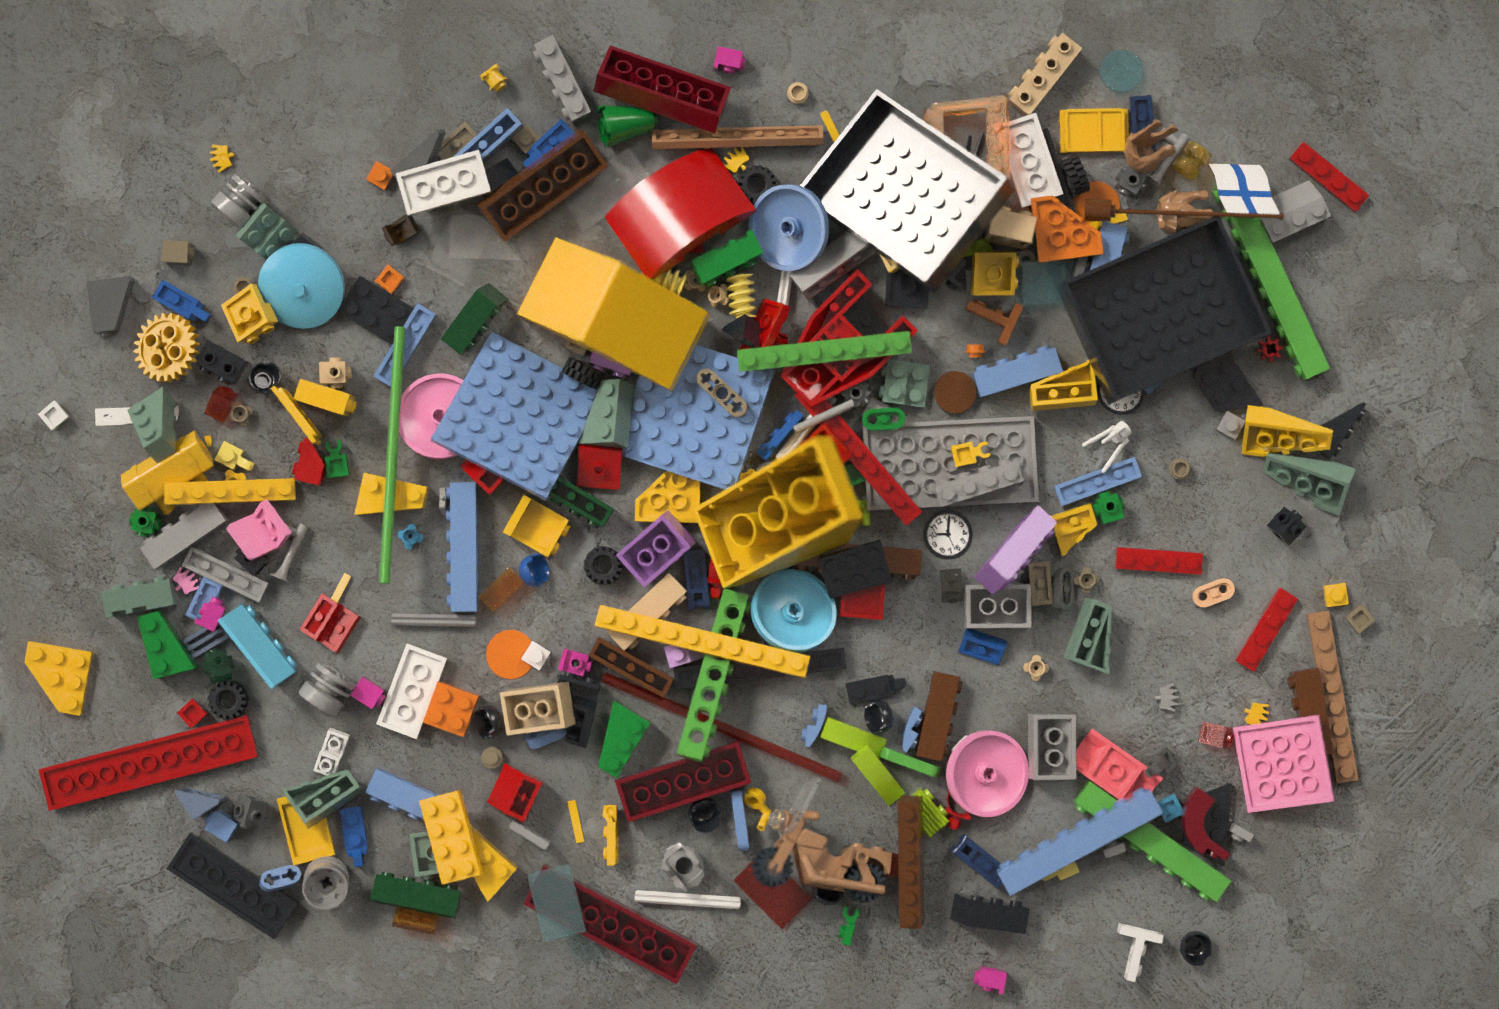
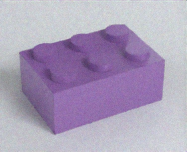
M667 510L616 556L641 585L646 587L692 547L696 541L672 513Z

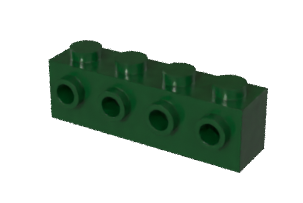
M560 476L549 494L552 497L550 499L551 502L560 507L562 504L570 507L568 512L578 518L581 515L588 518L587 523L597 529L599 526L605 527L615 510Z
M382 872L381 875L376 874L370 898L371 902L456 919L462 895L461 891H457L458 887L445 885V888L436 886L437 883L424 880V884L415 882V878L403 876V879L394 878L395 874Z

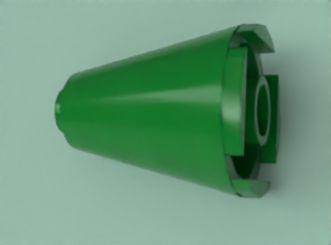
M600 105L597 108V114L601 113V119L597 120L601 142L606 143L604 148H610L652 131L655 125L658 124L656 113L642 108Z

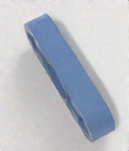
M741 789L731 790L739 852L750 851Z

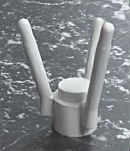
M1120 421L1115 426L1112 425L1109 429L1084 442L1082 447H1086L1106 435L1108 436L1101 441L1102 444L1110 440L1115 443L1120 442L1101 472L1104 474L1122 448L1129 442L1128 437L1132 434V431L1125 422Z

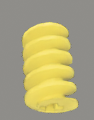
M672 268L653 279L656 283L670 289L674 293L677 292V295L680 296L687 281V274L685 273L680 278V270L672 274Z
M738 274L727 278V282L733 283L728 286V290L734 292L728 295V299L734 300V302L729 304V307L735 309L730 312V316L736 319L744 314L751 318L757 317V315L750 314L751 311L756 309L755 306L750 305L751 302L755 301V298L749 297V294L755 292V290L748 288V286L754 284V281L748 280V277L753 274Z

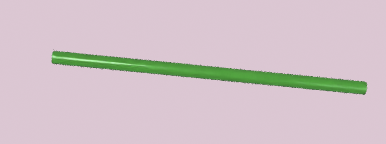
M395 327L380 584H390L405 327Z

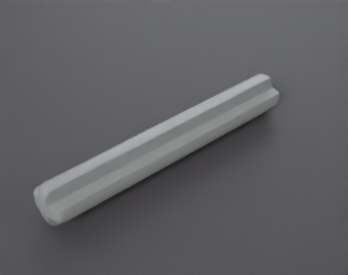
M392 614L391 623L392 625L474 627L476 626L477 618L475 615Z

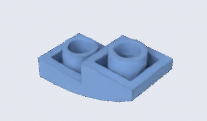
M818 704V708H813L812 721H816V725L807 724V729L802 728L801 741H805V747H810L821 730L826 715V704Z
M915 706L912 708L904 727L902 749L905 752L909 749L913 750L919 741L916 738L918 733L913 731L912 727L915 726L917 728L923 716L920 715L922 710Z

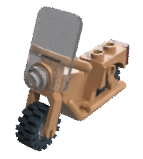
M817 776L808 780L789 812L786 810L781 812L780 809H775L774 813L771 812L769 825L772 826V830L777 831L779 829L778 835L781 837L775 846L765 848L759 851L756 857H753L752 861L754 864L751 865V869L754 868L752 875H756L757 878L755 880L761 882L760 885H767V887H776L786 883V880H789L791 877L790 874L793 873V869H791L793 862L789 860L791 858L789 853L792 850L802 884L847 892L849 897H853V900L859 901V903L879 898L878 896L883 895L885 892V885L883 884V881H886L885 877H894L899 873L898 854L885 852V848L882 847L868 849L865 848L864 844L852 843V846L844 848L838 857L831 855L826 848V837L808 829L802 830L805 819H820L819 812L809 811L806 808L822 779Z

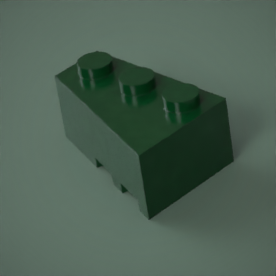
M490 283L476 289L441 337V340L460 355L466 351L471 352L477 344L475 340L479 335L482 336L489 328L488 324L498 316L508 298Z

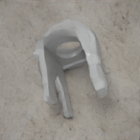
M681 843L666 849L667 852L664 854L660 868L668 876H671L674 886L684 892L688 891L687 888L698 886L704 877V860L699 855V852L693 847L690 848ZM682 857L689 858L693 864L692 870L687 874H680L675 868L677 860Z

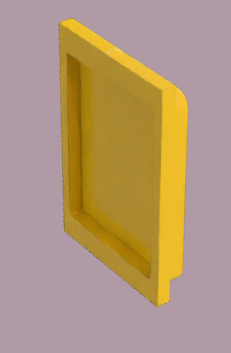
M1128 109L1059 110L1060 153L1123 152L1127 138H1129Z
M272 387V391L313 444L321 445L320 439L323 436L296 400H294L290 392L282 387Z
M277 798L293 865L313 861L322 856L335 855L327 817L307 829L287 798Z

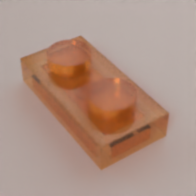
M509 567L479 598L495 612L524 582Z
M396 907L392 927L434 935L439 916Z

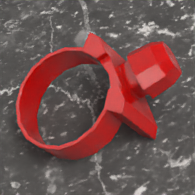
M711 558L707 584H714V587H711L712 598L721 599L724 588H722L720 578H718V573Z
M948 792L946 799L948 806L944 808L947 813L952 814V817H949L948 828L957 830L961 825V818L969 820L971 817L969 812L957 813L950 808L948 803L950 792Z

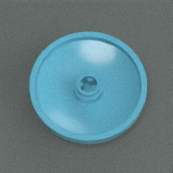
M297 243L279 248L265 261L259 274L258 289L264 303L271 304L279 322L290 327L306 329L320 326L335 315L344 298L345 281L339 265L327 252L313 245Z
M785 569L770 574L759 584L752 598L751 616L758 633L770 645L778 649L802 653L817 648L828 638L836 622V604L834 598L830 599L827 587L820 579L802 570Z

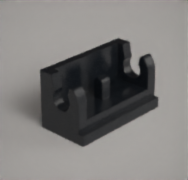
M574 697L573 711L575 724L567 727L565 735L567 743L586 749L597 707L596 701Z

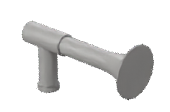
M1173 134L1164 138L1176 147L1175 155L1165 158L1154 173L1146 175L1145 180L1151 186L1162 189L1160 184L1162 176L1190 140V137L1186 134H1182L1179 139Z
M301 523L297 529L288 526L292 532L291 536H293L291 545L280 568L275 573L269 574L289 583L287 579L288 569L308 530V527Z

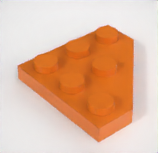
M1053 195L1030 198L1032 216L1037 217L1034 232L1038 263L1103 254L1101 232L1084 221L1074 211L1062 204Z

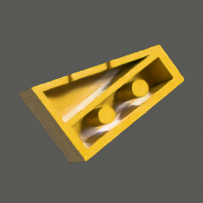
M367 473L363 474L354 515L383 513L385 477ZM396 480L394 511L425 509L429 487Z

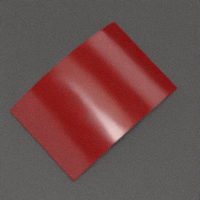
M708 148L683 156L648 176L625 194L604 218L644 276L653 280L684 260L683 255L718 232L722 235L757 211L714 150Z

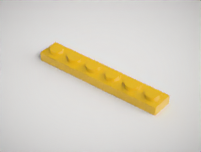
M294 478L163 484L164 505L296 500Z

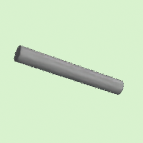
M851 399L796 424L793 428L796 434L854 408L855 405Z

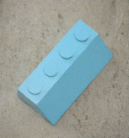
M242 604L220 618L218 622L271 689L277 688L298 672L295 668L298 665L290 655L287 657L282 651L284 647L278 639L273 640L269 635L271 632L269 627L264 622L260 623L256 618L258 614L251 605L247 607L246 604Z

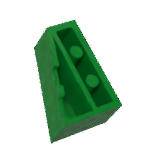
M751 229L746 232V235L736 240L732 239L728 241V244L693 259L689 266L699 286L706 285L708 288L719 282L718 279L723 276L727 279L736 275V270L742 267L746 270L756 265L755 261L763 254V250Z
M157 611L137 617L153 679L200 668L191 657L186 645L179 638L178 633L164 611Z
M614 700L598 767L617 778L651 721Z

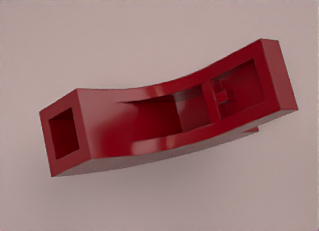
M1194 786L1186 797L1182 808L1181 821L1184 834L1190 845L1203 855L1208 848L1207 854L1217 861L1219 858L1226 860L1230 853L1213 842L1207 836L1204 829L1205 815L1215 799Z

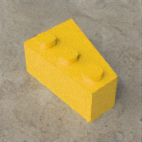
M1089 360L1032 384L1029 389L1031 411L1095 406L1098 400L1096 380Z
M471 825L484 872L481 875L474 876V879L486 900L489 901L515 872L518 866Z

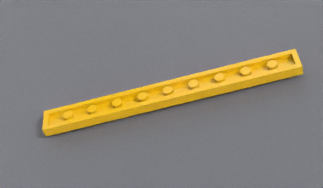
M603 605L599 607L595 627L801 678L806 676L810 656Z

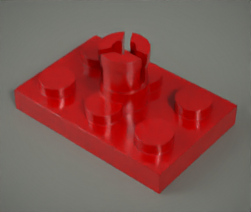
M763 298L756 313L757 317L754 318L755 321L760 323L759 348L787 345L789 337L787 334L780 332V329L788 318L789 306ZM742 343L739 350L751 348Z

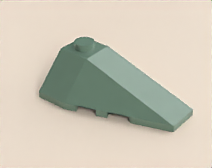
M1268 453L1262 472L1284 486L1289 485L1297 491L1296 494L1299 496H1306L1314 502L1313 505L1317 508L1340 516L1356 469L1333 461Z

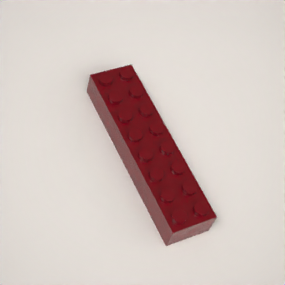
M546 863L543 865L524 902V905L675 984L678 983L697 946L696 941Z

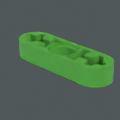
M887 747L882 748L879 756L935 778L939 777L941 767Z

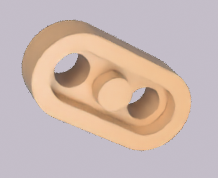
M1226 578L1217 579L1197 587L1192 593V600L1199 607L1214 605L1233 596L1235 591L1234 584ZM1221 585H1224L1226 587V591L1224 593H1221L1219 591V587ZM1202 592L1206 594L1204 601L1199 599V595Z

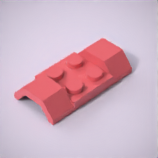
M1091 729L1084 736L1076 748V770L1117 799H1128L1133 796L1132 793L1142 787L1144 789L1149 787L1152 792L1163 779L1156 773L1148 778L1144 772L1147 766L1094 729Z

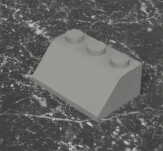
M1308 180L1272 197L1279 213L1282 212L1284 214L1283 220L1279 221L1278 218L1260 219L1273 244L1331 217V214L1322 195L1311 181Z
M1028 714L1029 779L1076 780L1075 714Z

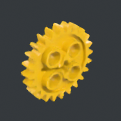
M162 313L161 317L154 315V321L147 320L148 327L141 326L144 331L143 334L137 333V336L141 339L134 342V344L139 345V348L134 350V353L139 354L135 361L141 363L138 368L144 370L143 374L150 376V379L162 383L164 381L171 383L172 378L175 380L180 379L179 374L186 376V368L193 369L190 363L197 362L193 356L200 353L195 350V347L200 345V343L195 341L199 335L193 333L196 328L190 325V321L180 315L173 313L169 315Z

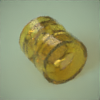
M1190 140L1182 150L1183 155L1177 157L1172 167L1185 178L1195 181L1201 172L1200 167L1205 166L1212 155L1203 146Z

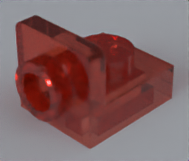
M218 386L212 392L204 414L224 423L238 394L229 387Z
M1202 721L1198 742L1228 749L1234 739L1233 728Z

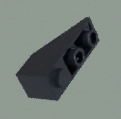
M1359 403L1319 425L1333 430L1330 450L1316 452L1325 458H1331L1332 455L1335 457L1342 448L1340 445L1344 438L1347 439L1353 432L1354 428L1352 425L1356 420L1359 421L1365 414L1366 410H1364L1366 403Z

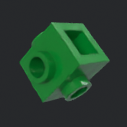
M1111 491L1098 494L1099 498L1094 499L1095 504L1092 505L1095 517L1099 516L1101 524L1124 518L1122 509H1125L1122 497H1118L1117 493L1112 494ZM1107 503L1111 505L1110 510L1106 508Z
M148 506L140 511L135 509L129 518L130 530L137 531L136 535L148 538L149 534H157L162 525L161 513L154 512L155 508ZM143 517L147 520L145 525H141Z

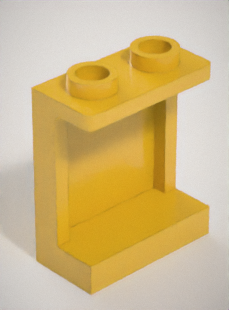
M523 495L503 533L549 558L551 554L555 556L560 547V544H558L560 537H565L571 526L568 525L570 520Z

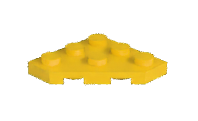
M669 471L664 472L635 500V521L654 522L669 510L679 523H698L693 508L700 505V482Z
M28 641L24 663L56 709L61 713L82 715L93 652Z

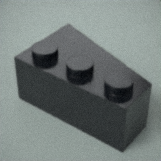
M955 893L950 919L971 927L1026 934L1030 909L1023 906V902L1010 900V903L1003 902V899L995 897L984 899V896L971 894V896Z

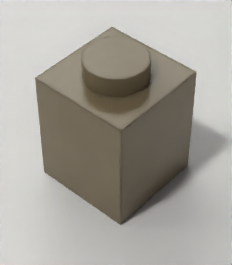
M163 240L161 262L165 264L191 265V260L195 259V247H192V243Z

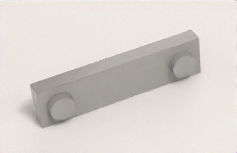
M192 546L182 564L183 567L259 603L270 584Z

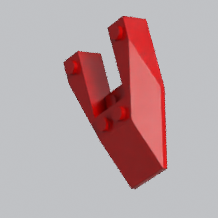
M857 269L810 316L797 343L861 337L862 335L842 314L873 284ZM902 315L884 334L909 331L911 338L918 330ZM893 355L787 366L784 368L781 377L810 406H813L872 377Z

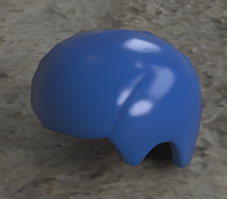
M540 553L526 556L521 561L519 566L520 577L526 585L537 587L549 580V567L543 555Z

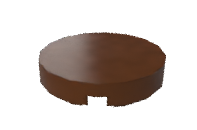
M951 371L942 375L935 383L933 391L937 405L945 412L952 414L962 413L969 409L975 402L977 394L976 385L972 378L959 371Z

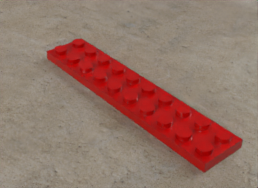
M246 715L38 770L48 810L51 811L256 758L259 755L249 716Z

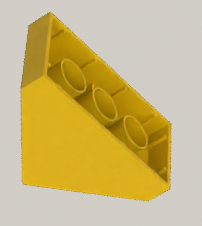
M556 237L517 313L521 318L673 392L711 316L708 311L623 263Z
M831 436L811 439L693 508L723 588L743 585L848 544L863 518Z

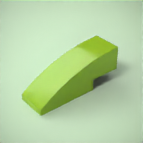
M827 717L820 735L823 739L855 751H859L865 745H868L878 759H880L879 756L882 748L885 747L887 742L886 738L831 717Z
M865 745L850 757L888 806L905 794L904 790L868 745Z

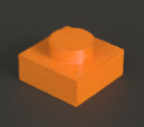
M376 161L366 180L386 191L394 175L390 172V168Z

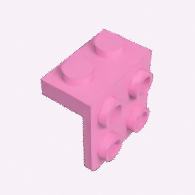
M268 500L261 502L253 514L233 522L227 527V531L249 560H254L283 547L292 533Z

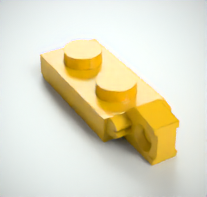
M604 805L602 816L606 819L607 826H604L603 836L604 839H607V847H604L603 858L607 860V865H616L619 863L618 805Z

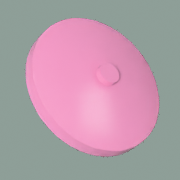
M431 374L413 382L402 394L399 432L405 443L419 455L431 459H448L457 456V454L431 442V437L463 383L462 379L449 374Z
M992 730L972 733L961 740L951 753L946 771L947 786L954 801L971 814L981 817H994L1004 814L1019 802L1026 790L1029 779L1027 757L1018 742L1004 733Z

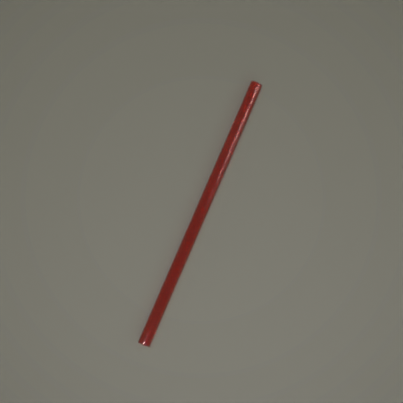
M604 673L601 682L687 718L689 707L666 697L663 698L652 691L612 674ZM699 713L697 716L700 722H707L710 716ZM714 720L713 724L717 725L716 731L835 782H838L842 772L720 720Z

